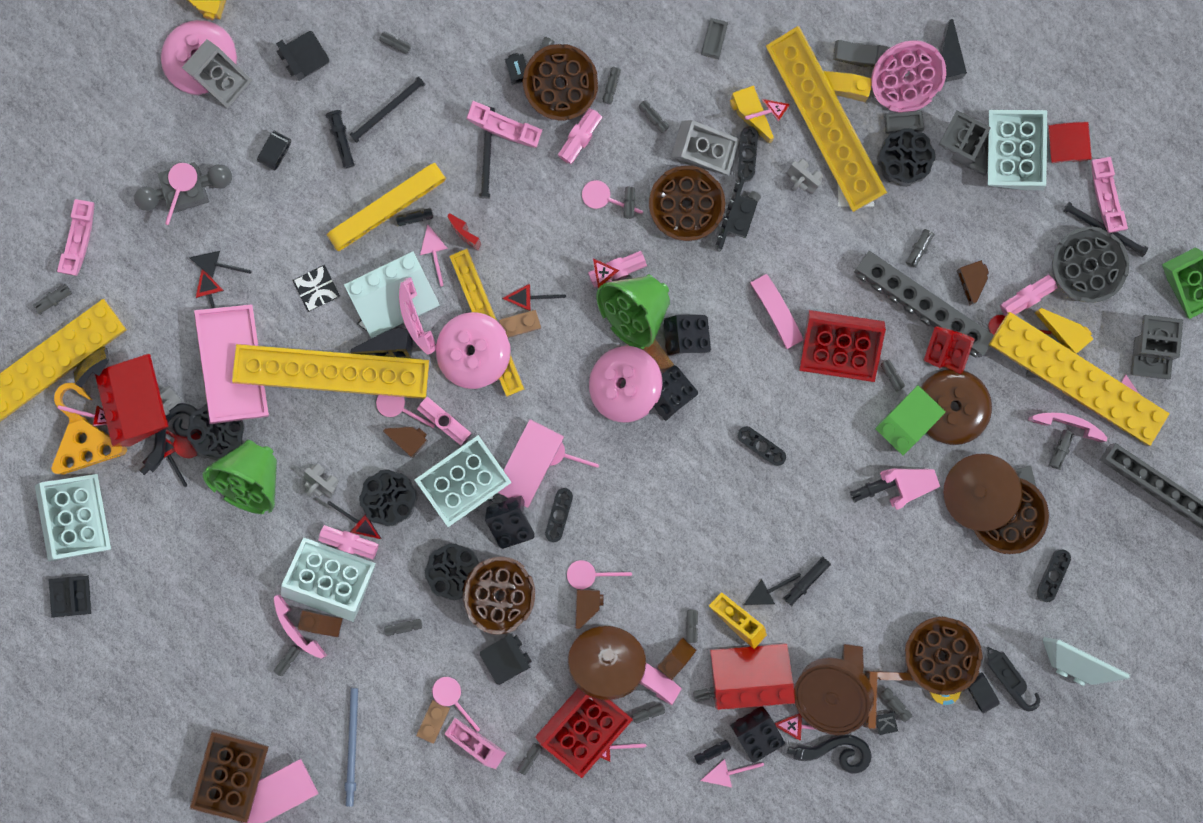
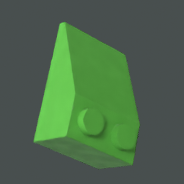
M1195 247L1162 264L1167 281L1188 319L1203 313V251Z
M917 385L875 429L896 450L904 455L946 411Z

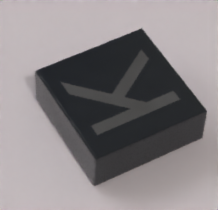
M894 712L876 715L878 735L898 731Z

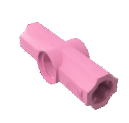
M589 108L579 124H576L571 130L568 140L559 152L558 157L572 165L582 148L584 149L591 140L592 133L603 117L595 110Z
M641 251L606 263L620 270L610 278L612 281H619L629 276L630 273L647 267ZM593 270L588 272L592 285L596 288L597 283L595 271Z
M1048 274L1033 285H1028L1017 292V295L1000 305L1001 311L1005 316L1008 312L1016 315L1025 308H1030L1041 301V298L1058 288L1055 280Z
M426 397L417 408L420 413L460 446L472 434L429 397ZM444 416L449 418L447 426H441L439 420Z
M326 525L321 529L318 540L322 543L338 547L337 549L344 552L355 553L373 560L379 546L376 542L360 538L359 535L348 531H340Z

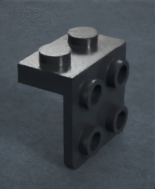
M312 31L304 33L286 45L283 40L276 43L279 48L276 50L282 61L286 59L289 64L286 66L291 76L295 75L298 81L330 62L329 57Z
M675 315L664 318L663 329L665 331L667 356H676L684 353H708L711 351L709 324L706 315Z
M676 365L661 374L662 391L658 402L653 406L665 421L698 395L697 389Z
M522 495L511 497L500 503H493L486 508L485 522L501 549L532 540L535 537V533L524 514L525 501Z
M513 633L480 652L483 662L497 685H501L531 668L530 663L532 660L527 652L523 653L520 647L523 644L517 635L514 636Z
M764 706L754 709L749 714L730 724L753 763H756L785 744L784 739Z

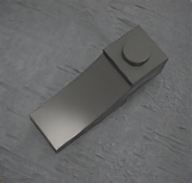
M837 40L835 41L833 60L865 68L869 66L874 67L880 56L890 47Z

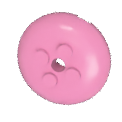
M204 20L189 21L175 28L166 38L161 51V64L168 80L179 90L193 95L208 93L182 68L206 39L218 46L235 64L237 63L235 44L230 35L219 25Z
M911 40L898 43L885 51L876 62L871 77L873 93L878 102L891 111L912 112L921 109L932 101V98L938 91H941L946 79L945 61L940 52L926 42Z
M469 312L454 317L443 327L437 339L436 359L440 370L449 381L463 388L479 389L494 383L505 372L510 360L511 347L505 329L494 318L482 313ZM471 345L475 348V353L472 356L468 353V347Z
M621 346L609 350L599 358L590 375L589 391L592 402L603 416L616 422H634L650 413L649 411L655 403L658 402L662 391V375L657 362L648 353L637 347ZM625 379L626 385L624 388H621L620 384Z

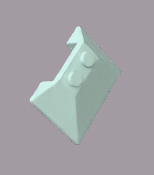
M1043 638L1051 666L1057 669L1056 673L1066 678L1070 675L1074 677V682L1085 686V683L1095 685L1129 679L1130 677L1129 674L1059 639Z

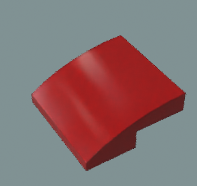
M1089 122L1048 125L1052 164L1092 160Z
M449 213L447 217L458 236L478 251L482 245L480 239L467 232L468 226L465 221Z
M936 326L934 327L923 361L938 368L944 366L961 374L964 371L975 339L965 334Z

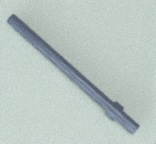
M351 688L347 782H345L344 787L347 807L354 806V791H356L355 758L358 688Z

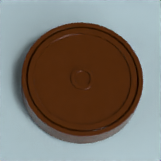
M822 658L813 661L802 671L794 687L795 705L800 715L809 725L827 734L845 735L858 730L867 720L874 703L873 689L866 675L852 663L838 658Z

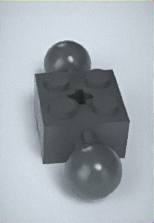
M195 162L189 163L197 172V182L192 189L184 192L180 191L173 213L210 203L205 187L210 185L218 189L227 187L232 181L230 169L225 165L217 164L209 169L208 174L202 176L199 166ZM171 169L157 173L162 188L155 190L144 186L136 191L134 202L139 209L144 211L153 210L160 200L165 199L167 208L170 210L176 192L168 180V174Z

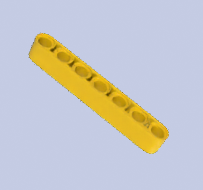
M436 163L430 164L329 231L327 237L337 251L343 250L441 185L446 180V177Z

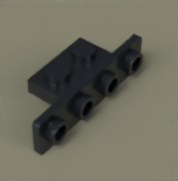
M742 177L740 181H736L733 192H736L734 199H730L727 208L730 210L728 217H724L721 226L724 228L723 235H718L715 244L719 246L717 250L719 252L722 251L727 233L745 239L747 237L758 201L740 196L745 177Z

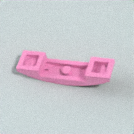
M472 101L466 118L492 134L534 148L537 147L542 133V129L528 123L521 124L490 111V107Z
M1111 157L1092 160L1095 194L1108 233L1127 230L1124 211H1121L1113 176L1115 172Z
M74 200L71 213L72 223L64 254L61 253L58 273L78 275L89 243L94 215V202Z
M765 274L750 282L758 299L761 300L774 323L786 349L803 341L804 339L794 318L769 276Z
M409 277L400 284V310L409 334L415 343L428 355L436 350V343L431 330L423 331L412 301L417 296V292L411 277Z
M1052 412L1037 414L1028 419V421L1044 426L1051 425L1052 420L1084 429L1083 437L1097 442H1107L1108 439L1096 426L1073 415Z
M276 595L274 597L276 613L289 637L309 654L321 659L325 658L327 654L316 640L308 644L286 615L292 609L281 595Z
M646 663L644 677L640 684L655 692V696L672 706L682 688L666 675Z

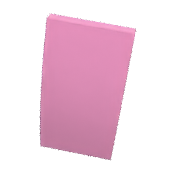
M530 419L504 469L512 483L498 493L507 498L522 495L525 501L524 506L528 508L564 436Z
M301 759L259 781L248 823H265L319 794Z

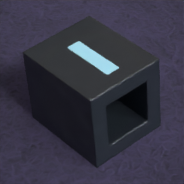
M511 54L505 59L512 85L523 82L526 62L523 54Z

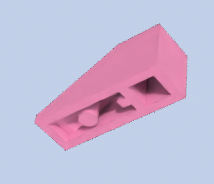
M454 718L444 734L485 766L493 769L498 767L506 754L505 751L456 718Z

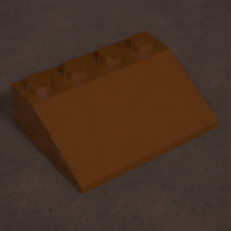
M213 729L189 809L248 823L269 746Z

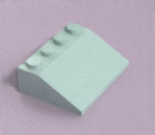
M989 110L988 126L991 129L988 133V186L1019 190H1044L1046 187L1047 110Z
M414 251L344 284L371 339L404 323L400 310L399 289L401 282L411 277L417 292V296L412 301L418 316L440 306Z
M479 435L415 479L447 527L512 483Z
M98 474L42 482L35 485L48 562L111 550Z
M303 538L281 585V596L354 622L376 563Z

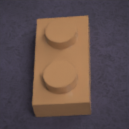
M536 310L499 320L508 338L541 329Z
M432 700L416 736L434 744L450 707L442 706L435 700Z

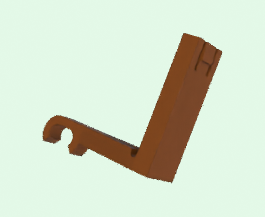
M908 669L907 672L865 671V675L873 689L874 703L863 727L876 729L877 679L914 681Z

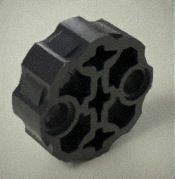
M902 128L901 131L891 133L882 143L880 152L877 155V162L881 167L883 177L887 181L895 182L902 187H908L923 181L931 172L933 162L936 159V153L930 144V138L924 133L914 131L912 128ZM897 141L895 146L888 148L890 143ZM915 141H921L924 147L918 148L915 145ZM909 155V159H903L904 156ZM889 167L896 168L898 174H891L889 172ZM924 167L923 171L916 175L917 170Z
M205 404L190 416L187 439L198 456L203 459L209 458L218 461L242 445L244 423L243 420L222 422L221 425L214 423L215 428L219 431L218 440H216L215 434L211 433L213 432V424L209 422L207 404ZM231 424H238L240 430L233 432L229 427ZM195 431L200 432L202 435L198 440L191 438V434ZM210 439H212V440H213V444L211 445V447H210L209 449H207L208 446L211 444V443H210ZM218 446H220L221 449H225L222 451V454H219L218 451H216Z
M380 470L373 476L368 477L363 483V489L359 496L360 506L366 513V517L373 523L385 526H397L404 520L409 519L414 513L417 501V491L414 489L411 480L406 475L391 470ZM395 478L400 480L404 478L403 483L405 484L406 488L401 486L397 487L398 483L396 482ZM389 479H391V484H392V486L388 489V491H386V489H387V488L389 487V485H390V484H389ZM372 481H376L378 489L372 492L369 489V484ZM401 491H403V492H406V491H407L406 494H400L399 497L396 498L397 495H398ZM392 493V502L387 501L385 503L386 498L384 496ZM381 498L376 505H370L371 502H377ZM390 505L391 507L387 510L388 517H386L385 510ZM401 505L408 507V513L404 516L399 513ZM371 508L375 510L380 509L379 514L382 518L376 516L373 518L374 513Z
M456 543L446 544L438 550H434L429 556L425 568V579L428 581L431 591L437 596L448 598L449 600H459L463 597L464 580L468 578L461 570L471 573L479 564V560L476 557V553L469 547ZM466 551L471 554V560L467 563L461 559L462 553ZM444 553L442 557L443 563L434 565L436 561L435 555L440 556ZM448 553H450V559L454 562V564H451L448 561ZM446 565L451 568L457 567L458 569L456 572L461 577V579L456 575L450 576L449 574L451 573V571L448 567H446ZM441 567L446 571V574L441 570L435 571L434 568ZM453 579L460 583L459 591L457 590V584L453 581ZM439 581H443L446 584V589L443 592H439L436 589V584Z

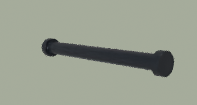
M419 76L416 77L414 83L357 131L351 132L349 135L356 143L359 142L361 136L418 88L424 87L426 85Z
M490 107V111L495 112V108ZM486 130L484 132L481 193H479V198L489 199L491 195L489 193L492 133Z
M1068 202L1063 209V212H1069L1089 225L1107 231L1103 223L1072 206L1071 202ZM1112 232L1124 245L1138 252L1139 256L1143 257L1146 254L1147 246L1143 247L1119 232Z

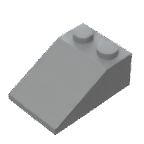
M208 39L205 40L182 67L227 109L252 81L218 46Z
M693 120L681 121L671 157L694 166L729 175L740 139Z

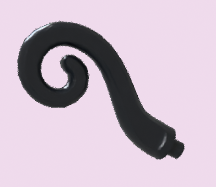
M177 404L169 410L170 413L168 415H165L167 424L177 414L186 413L191 416L197 409L190 404ZM181 417L176 418L172 424L174 432L181 437H187L188 429L181 427L183 419ZM167 428L155 433L153 450L142 461L144 466L139 469L143 475L149 471L154 472L161 464L165 455Z
M839 735L816 746L810 747L797 744L795 748L788 747L787 754L793 755L794 760L811 761L818 759L838 746H854L861 752V760L858 764L850 765L847 762L848 757L855 755L854 749H844L839 755L841 768L852 774L864 771L872 759L868 744L854 735Z

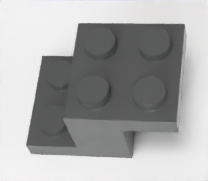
M956 110L938 145L954 153L951 158L952 160L983 176L987 174L988 133L991 127Z
M1143 315L1141 335L1134 337L1131 375L1171 379L1172 362L1174 359L1180 358L1184 319Z

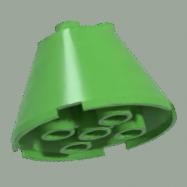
M650 274L643 277L604 283L599 287L596 295L599 311L603 319L607 317L612 327L610 329L627 345L639 349L653 344L670 305L668 286L665 283H660Z
M246 440L244 444L204 470L203 480L214 493L217 490L224 495L223 500L231 505L255 514H264L265 511L271 513L274 509L277 460L273 455L274 451L270 447H261L251 440Z

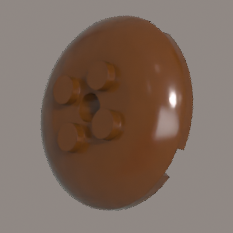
M568 44L548 45L537 51L525 67L523 74L525 96L532 108L548 119L558 121L574 119L587 111L596 98L598 77L595 65L589 56L577 47ZM557 78L563 79L565 83L563 88L557 87L555 83Z
M678 166L666 171L654 183L649 197V210L655 225L665 235L679 241H695L708 236L717 228L725 211V196L718 180L709 174L708 171L696 166ZM685 200L690 201L692 207L686 209L681 203Z
M947 369L933 374L922 384L921 388L946 411L926 432L929 437L944 444L961 445L976 439L983 433L991 418L992 401L988 389L978 377L967 371L959 374ZM951 402L959 404L957 412L951 409Z
M1020 478L1022 501L1014 520L1009 521L998 529L990 531L974 530L978 539L989 549L1002 554L1022 553L1037 545L1046 533L1049 524L1047 501L1041 491L1027 480Z
M503 556L488 558L471 571L465 582L463 604L470 621L484 632L495 635L510 633L516 630L523 621H526L532 612L535 602L534 582L524 568L525 566L517 560ZM498 591L499 596L496 599L494 594Z
M934 617L920 623L911 632L905 646L906 666L913 680L926 691L938 695L956 694L968 688L979 674L982 660L981 645L975 633L963 622L948 617ZM940 651L945 653V661L938 659Z

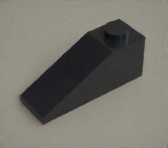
M950 19L946 24L940 54L946 65L945 82L964 78L967 74L953 19Z
M397 328L395 330H388L352 348L350 352L351 354L411 358L413 338L407 329Z

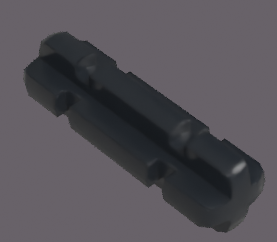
M427 208L422 212L419 210L407 213L405 216L398 215L396 216L397 225L404 226L406 223L412 224L424 221L423 219H432L433 211L431 208Z
M727 740L720 742V745L716 744L704 750V753L696 754L694 759L698 765H701L706 760L709 761L721 755L722 752L731 750V746Z

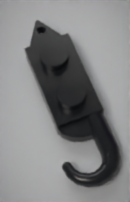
M986 647L988 657L986 663L1018 706L1027 712L1036 710L1041 702L1039 694L1035 693V703L1028 705L1021 697L1027 690L1025 680L1003 651L999 652Z

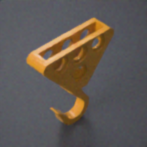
M75 383L62 384L54 394V402L57 408L58 406L67 407L63 403V395L70 389H74L80 395L93 400L83 387L81 388L75 385ZM61 410L69 417V424L51 467L53 473L65 475L126 454L127 447H112L110 436L98 427L93 426L85 417ZM85 433L87 439L84 443H81L79 438L81 434ZM109 445L111 452L106 456L103 450ZM90 451L92 459L87 462L85 455ZM72 457L74 464L69 468L67 460Z

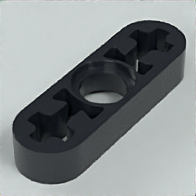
M752 126L745 127L740 135L737 172L740 180L744 177L741 171L745 169V164H741V162L753 163V165L749 164L748 172H751V174L745 177V182L753 179L756 168L758 132ZM751 131V135H754V137L751 138L750 145L743 146V143L747 144V136H744V134ZM749 149L753 152V157L745 159L742 152Z
M744 426L737 432L739 442L773 466H780L785 463L786 453L751 427ZM748 430L750 432L749 436L753 439L755 435L758 437L754 441L753 446L749 445L752 442L750 439H742V431L746 432ZM758 441H764L767 444V449L764 452L757 450L756 444ZM771 446L774 448L771 452L774 454L781 453L780 458L782 461L774 462V456L771 454L768 457L765 456Z
M567 488L559 489L554 499L545 531V536L550 542L561 540L573 500V494ZM564 491L570 496V499L565 500L564 505H568L567 510L560 506L556 507V503L561 504L559 494H563ZM556 510H562L565 513L563 520L557 521L554 519L553 514ZM551 521L556 524H563L562 528H557L559 537L551 539V535L548 534L549 531L554 529V525H550Z
M1056 550L1052 554L1037 589V597L1040 601L1051 602L1055 599L1071 562V555L1067 550ZM1063 553V557L1066 560L1060 562L1059 567H1063L1062 570L1058 567H1053V564L1058 565L1059 563L1057 555H1062ZM1052 570L1057 571L1059 574V578L1056 581L1049 579V573ZM1045 582L1055 584V587H1050L1048 590L1051 594L1050 597L1044 598L1042 591L1047 590L1049 586L1045 585Z

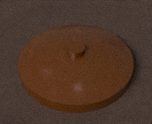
M974 454L957 462L949 471L944 483V501L951 516L962 526L976 531H990L1004 526L1015 516L1022 501V485L1015 469L1004 459L990 454Z
M613 626L591 628L579 635L570 648L568 670L571 679L582 692L593 698L615 700L625 697L640 685L646 669L644 650L632 634L621 628Z

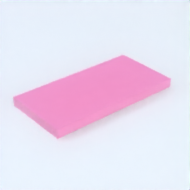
M252 304L194 310L210 424L268 417L264 386L232 383L236 344L258 346Z

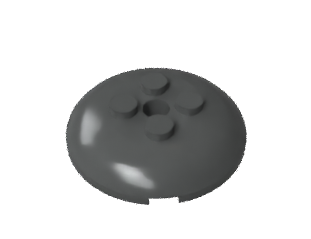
M1082 227L1068 233L1058 243L1052 258V270L1057 284L1068 296L1081 302L1096 303L1109 299L1123 287L1129 273V257L1123 243L1113 233H1108L1099 227ZM1086 261L1092 263V270L1087 269V267H1085Z

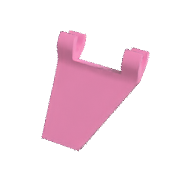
M893 468L880 472L882 480H885L886 483L893 480L896 482L900 496L890 499L891 506H895L896 510L904 507L906 503L940 487L934 469Z

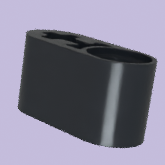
M275 130L272 131L258 155L257 162L275 171L287 153L292 140Z
M980 672L967 689L979 710L984 714L1000 705V702L987 678Z

